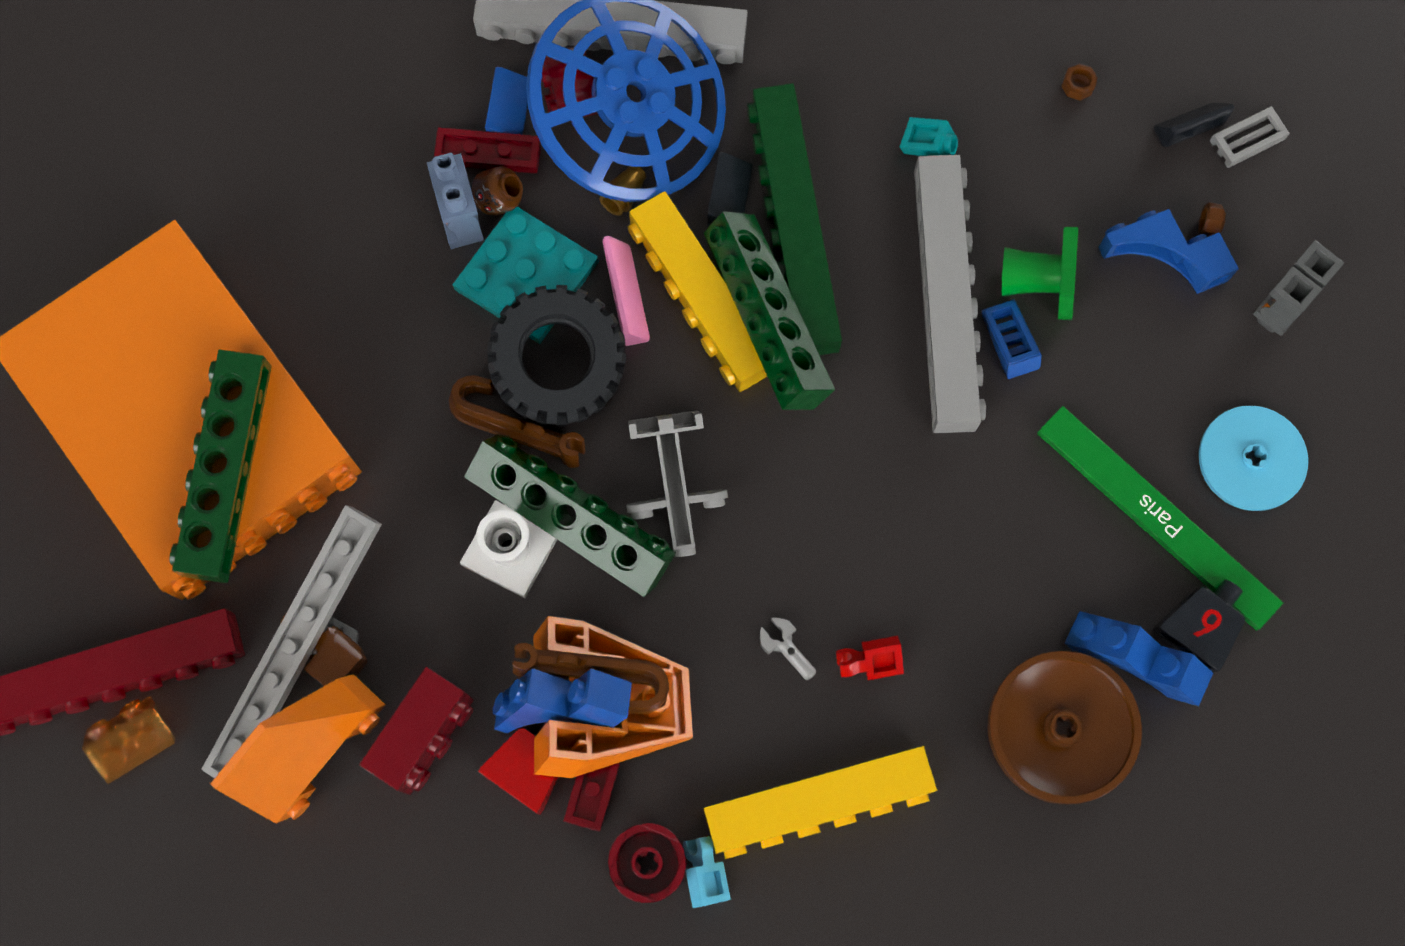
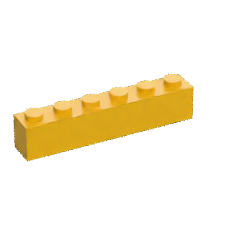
M664 191L630 210V225L627 226L630 235L636 244L643 243L648 251L645 254L652 269L655 272L660 270L665 277L664 286L673 300L679 299L685 309L682 310V313L692 329L697 326L703 336L700 339L707 354L710 357L715 355L722 366L719 367V370L729 386L734 384L740 393L766 378L767 374L724 279L667 193Z
M924 746L705 807L704 813L715 854L723 852L725 859L746 854V846L760 842L762 849L784 843L782 835L797 831L798 838H803L820 833L819 825L833 821L835 828L857 822L855 815L870 811L873 818L893 812L891 804L906 800L907 806L912 807L929 802L928 794L937 791Z

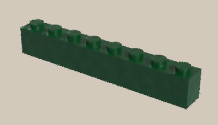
M792 83L753 89V101L747 103L749 123H756L757 134H753L755 155L761 154L763 165H758L761 186L767 185L768 197H764L765 213L767 218H773L774 228L770 229L772 250L778 249L780 261H776L819 355L838 353L842 338L795 86Z

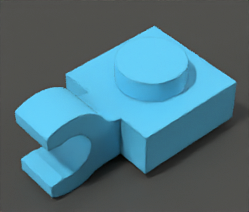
M702 837L683 842L684 855H686L685 857L694 867L686 869L692 907L697 908L731 900L723 861L714 862L711 837Z

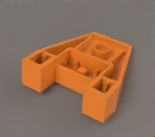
M547 616L533 636V646L536 650L653 662L661 667L667 675L669 692L666 701L658 710L650 714L628 713V718L615 727L549 720L534 738V774L573 778L688 741L693 737L689 668L585 621ZM569 677V681L573 682L575 679H578ZM632 683L630 701L649 700L655 696V691L651 686Z
M354 674L337 678L260 722L210 784L219 792L276 824L288 818L295 820L309 807L310 802L307 799L316 790L310 782L347 738L361 733L366 735L379 723L380 718L377 715L384 708L385 704Z

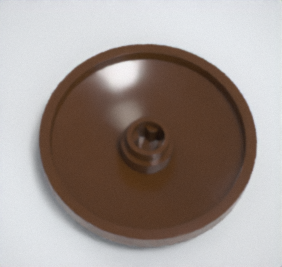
M1055 651L1043 653L1024 661L1003 679L993 696L989 708L988 735L996 761L1005 775L1016 786L1037 799L1068 805L1100 798L1115 789L1127 777L1136 762L1141 747L1142 723L1138 705L1132 692L1123 679L1109 666L1081 653Z

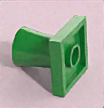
M1064 227L1062 254L1036 253L1005 247L1002 296L1024 293H1059L1058 319L1072 320L1078 227Z

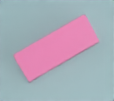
M605 236L602 239L604 254L625 346L648 342L650 336L631 248L625 242Z

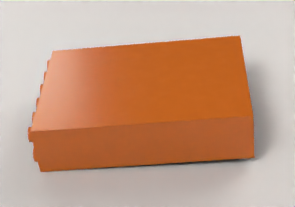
M173 220L1 335L0 362L159 589L180 600L185 598L189 600L202 593L206 588L204 584L209 581L182 577L173 572V566L170 564V552L173 544L178 543L181 528L178 527V514L180 508L186 506L189 492L185 486L188 471L194 468L196 459L193 451L194 439L198 432L201 433L204 421V418L201 416L202 401L210 393L209 368L213 360L216 361L219 349L262 355L272 366L230 572L236 568L237 564L235 562L247 554L252 556L261 551L267 545L266 540L276 533L283 534L292 529L298 522L296 519L307 511L312 513L324 506L328 501L327 497L337 490L344 491L351 487L358 479L356 476L362 473V471L177 221ZM242 386L230 389L227 394V400L239 397L242 392ZM225 423L220 429V436L229 435L234 430L235 423ZM227 458L216 460L212 466V473H219L224 470L227 465ZM213 494L206 499L204 504L205 510H212L218 505L219 494ZM205 531L198 536V548L205 547L210 543L212 538L211 531Z

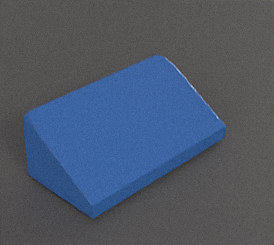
M495 68L485 125L486 132L523 135L528 108L526 76L505 68Z

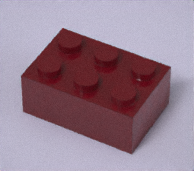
M425 667L359 765L397 791L409 795L414 790L419 792L431 775L428 768L436 757L441 759L449 750L453 742L449 737L457 725L463 727L474 711L471 704L474 699L428 667Z

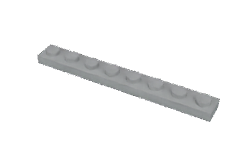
M345 505L201 770L215 778L259 723L280 712L382 525L381 523L354 507Z

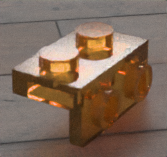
M151 696L142 701L135 699L121 708L120 714L108 722L106 719L99 720L86 730L82 750L108 784L175 744V737L154 709L155 702Z

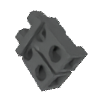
M1315 240L1253 313L1258 318L1257 322L1268 331L1276 332L1282 336L1345 262Z

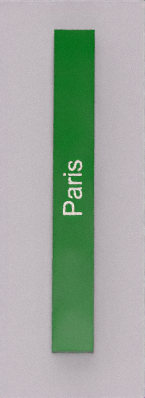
M1064 406L1038 431L1037 434L1213 593L1224 579L1233 582L1241 588L1243 593L1232 608L1241 613L1246 618L1245 621L1256 631L1261 629L1281 607L1283 602Z

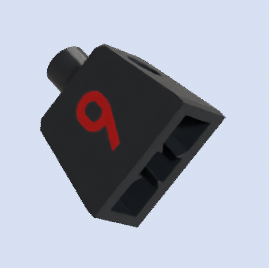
M1227 579L1223 580L1214 594L1203 586L1199 587L1163 618L1153 630L1180 651L1194 654L1212 672H1218L1223 667L1246 620L1241 613L1232 608L1243 591Z

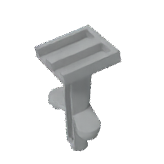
M699 410L629 420L628 425L631 439L656 436L665 497L627 504V513H631L632 519H644L652 517L654 509L667 507L673 551L676 552L674 557L696 554L689 504L703 502L704 508H715L724 506L725 498H728L727 489L687 494L678 432L704 428L702 413Z

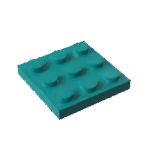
M516 207L504 214L453 283V288L500 318V312L507 304L511 306L516 302V297L524 292L527 295L534 293L536 287L546 285V289H556V285H567V290L577 292V289L582 287L597 266L599 259L593 253L521 208ZM554 324L538 328L529 338L540 344Z

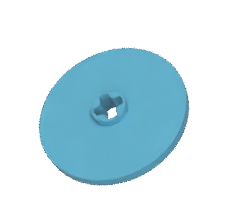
M1240 406L1230 409L1219 415L1207 427L1200 441L1199 465L1206 483L1220 499L1236 508L1248 511H1265L1279 507L1290 500L1300 490L1305 481L1308 471V453L1305 442L1299 431L1287 418L1271 409L1260 406ZM1251 451H1254L1255 457L1261 458V461L1255 466L1252 465L1251 459L1246 458V455Z

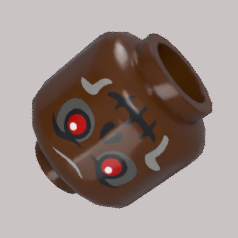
M495 167L485 170L475 176L471 185L476 207L487 215L509 212L518 207L522 200V182L515 172L507 167Z

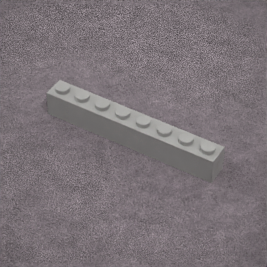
M476 0L473 16L477 36L492 41L510 39L523 44L538 42L544 30L561 12L581 0ZM656 1L676 12L699 33L710 49L714 60L722 64L743 63L748 10ZM629 2L605 3L614 21L627 20L649 24L653 27L655 25L658 12L645 6ZM592 8L583 10L571 18L559 30L552 43L562 47L567 45L575 46L587 33L601 26ZM671 21L667 35L685 51L691 61L704 59L693 43L694 41ZM620 31L628 50L645 52L651 36L635 31ZM605 35L592 43L587 50H612ZM663 44L659 58L676 56Z
M960 155L918 156L914 176L933 433L975 432L981 420L986 418V404L984 399H979L978 386L983 384L982 365H977L976 352L980 351L981 341L979 331H974L973 319H977L978 303L977 298H971L970 287L975 284L974 265H969L968 253L972 252L973 241L972 233L966 232L965 221H968L970 217L969 200L963 199V189L967 187V169L961 168Z

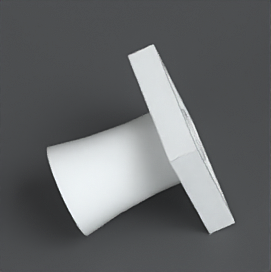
M495 500L487 515L479 523L476 535L460 564L513 593L526 598L557 539L508 506ZM513 540L510 546H501L505 541Z

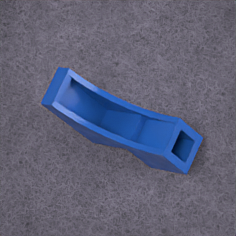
M1170 209L1160 213H1156L1155 210L1149 211L1137 218L1135 223L1127 226L1124 223L1114 225L1105 232L1106 235L1098 246L1104 259L1117 255L1136 254L1163 261L1180 272L1189 281L1197 294L1228 282L1239 269L1220 232L1209 237L1206 234H1201L1186 242Z
M1079 611L1065 641V644L1070 649L1112 664L1145 681L1168 698L1195 706L1200 705L1213 675V672L1194 654L1161 646L1140 626Z
M532 668L520 679H516L507 690L498 694L493 706V714L496 715L494 730L508 734L517 728L531 724L546 723L549 720L615 727L628 718L632 682L594 669H590L580 678L571 682Z

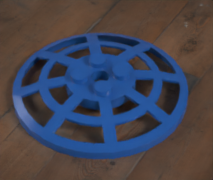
M581 0L561 12L544 30L534 47L528 66L526 83L527 103L533 128L543 148L553 162L571 180L586 190L608 199L623 202H646L664 191L667 195L681 190L696 179L710 163L719 146L724 129L726 112L724 86L719 68L706 43L684 18L669 7L654 0ZM629 2L645 6L658 12L655 25L653 27L649 24L627 20L614 21L605 3ZM592 8L601 26L587 33L575 45L573 50L552 43L559 30L571 18L583 10ZM671 21L694 41L693 43L702 54L706 65L694 68L685 51L667 35ZM620 31H635L651 36L645 52L628 50ZM606 35L614 55L602 64L583 56L592 43ZM663 44L676 55L684 68L683 71L669 74L665 66L658 60ZM546 56L566 64L563 77V96L566 107L549 113H545L541 90L542 70ZM577 69L594 77L592 82V98L577 102L575 93ZM712 79L716 93L717 116L714 134L699 123L702 106L699 81ZM690 84L692 94L690 116L674 106L676 87ZM628 85H633L639 89L641 93L640 102H634L627 96L626 89ZM597 112L602 121L611 128L605 143L591 131L583 116ZM669 119L683 128L684 131L675 143L663 150L657 129L663 126ZM571 121L580 137L595 152L600 154L590 173L581 168L565 152L551 129L552 127ZM624 136H644L649 155H632L620 152L618 149ZM692 136H694L708 147L691 170L679 179L670 182L666 161L682 151ZM612 161L630 167L652 166L657 187L648 189L626 188L612 185L603 181Z

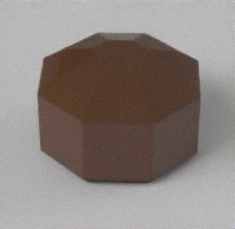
M1077 64L1067 69L1061 86L1067 97L1080 101L1092 95L1098 77L1092 67Z
M1208 202L1202 208L1198 227L1200 235L1206 234L1209 237L1222 232L1226 219V212L1222 204Z

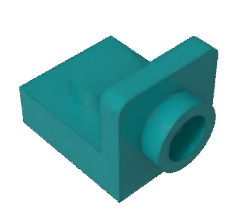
M910 117L900 149L903 154L954 155L958 147V138L948 120Z

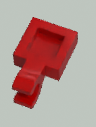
M898 635L861 642L862 651H856L851 648L835 651L841 677H851L865 672L867 680H874L904 674L902 648Z

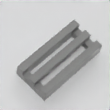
M1271 106L1214 134L1210 142L1213 146L1217 145L1219 148L1217 153L1220 157L1224 156L1226 159L1224 164L1227 168H1230L1284 141L1290 133ZM1267 119L1271 122L1230 144H1227L1225 141ZM1274 130L1277 132L1235 154L1232 152Z

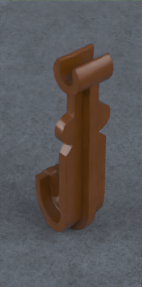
M475 375L465 376L457 380L453 385L449 397V405L452 414L460 422L495 435L507 436L517 443L560 457L563 464L567 467L576 468L580 466L578 452L585 454V442L580 434L570 432L563 435L465 399L466 396L472 393L492 396L495 388L490 379Z
M519 643L514 646L515 658L529 660L525 663L512 662L513 673L517 677L524 676L533 668L554 676L580 678L590 669H594L632 682L633 684L651 686L655 691V696L649 700L630 701L629 714H650L658 710L667 699L669 692L668 677L664 670L653 662L536 650L535 647L528 643Z

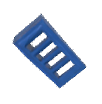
M1015 299L983 309L982 317L1007 378L1011 379L1038 370L1041 366L1042 354ZM1009 316L1013 318V320L998 325L995 322ZM1017 329V332L1005 336L1001 335L1002 333ZM1022 342L1023 344L1011 349H1008L1007 347Z

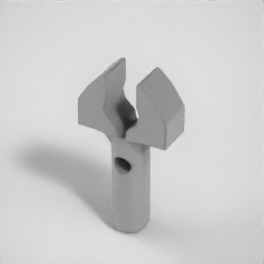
M772 618L771 622L782 633L781 639L783 642L771 639L768 633L761 627L760 645L768 655L772 651L782 652L805 680L811 679L816 674V669L792 643V634L796 632V628L788 620Z

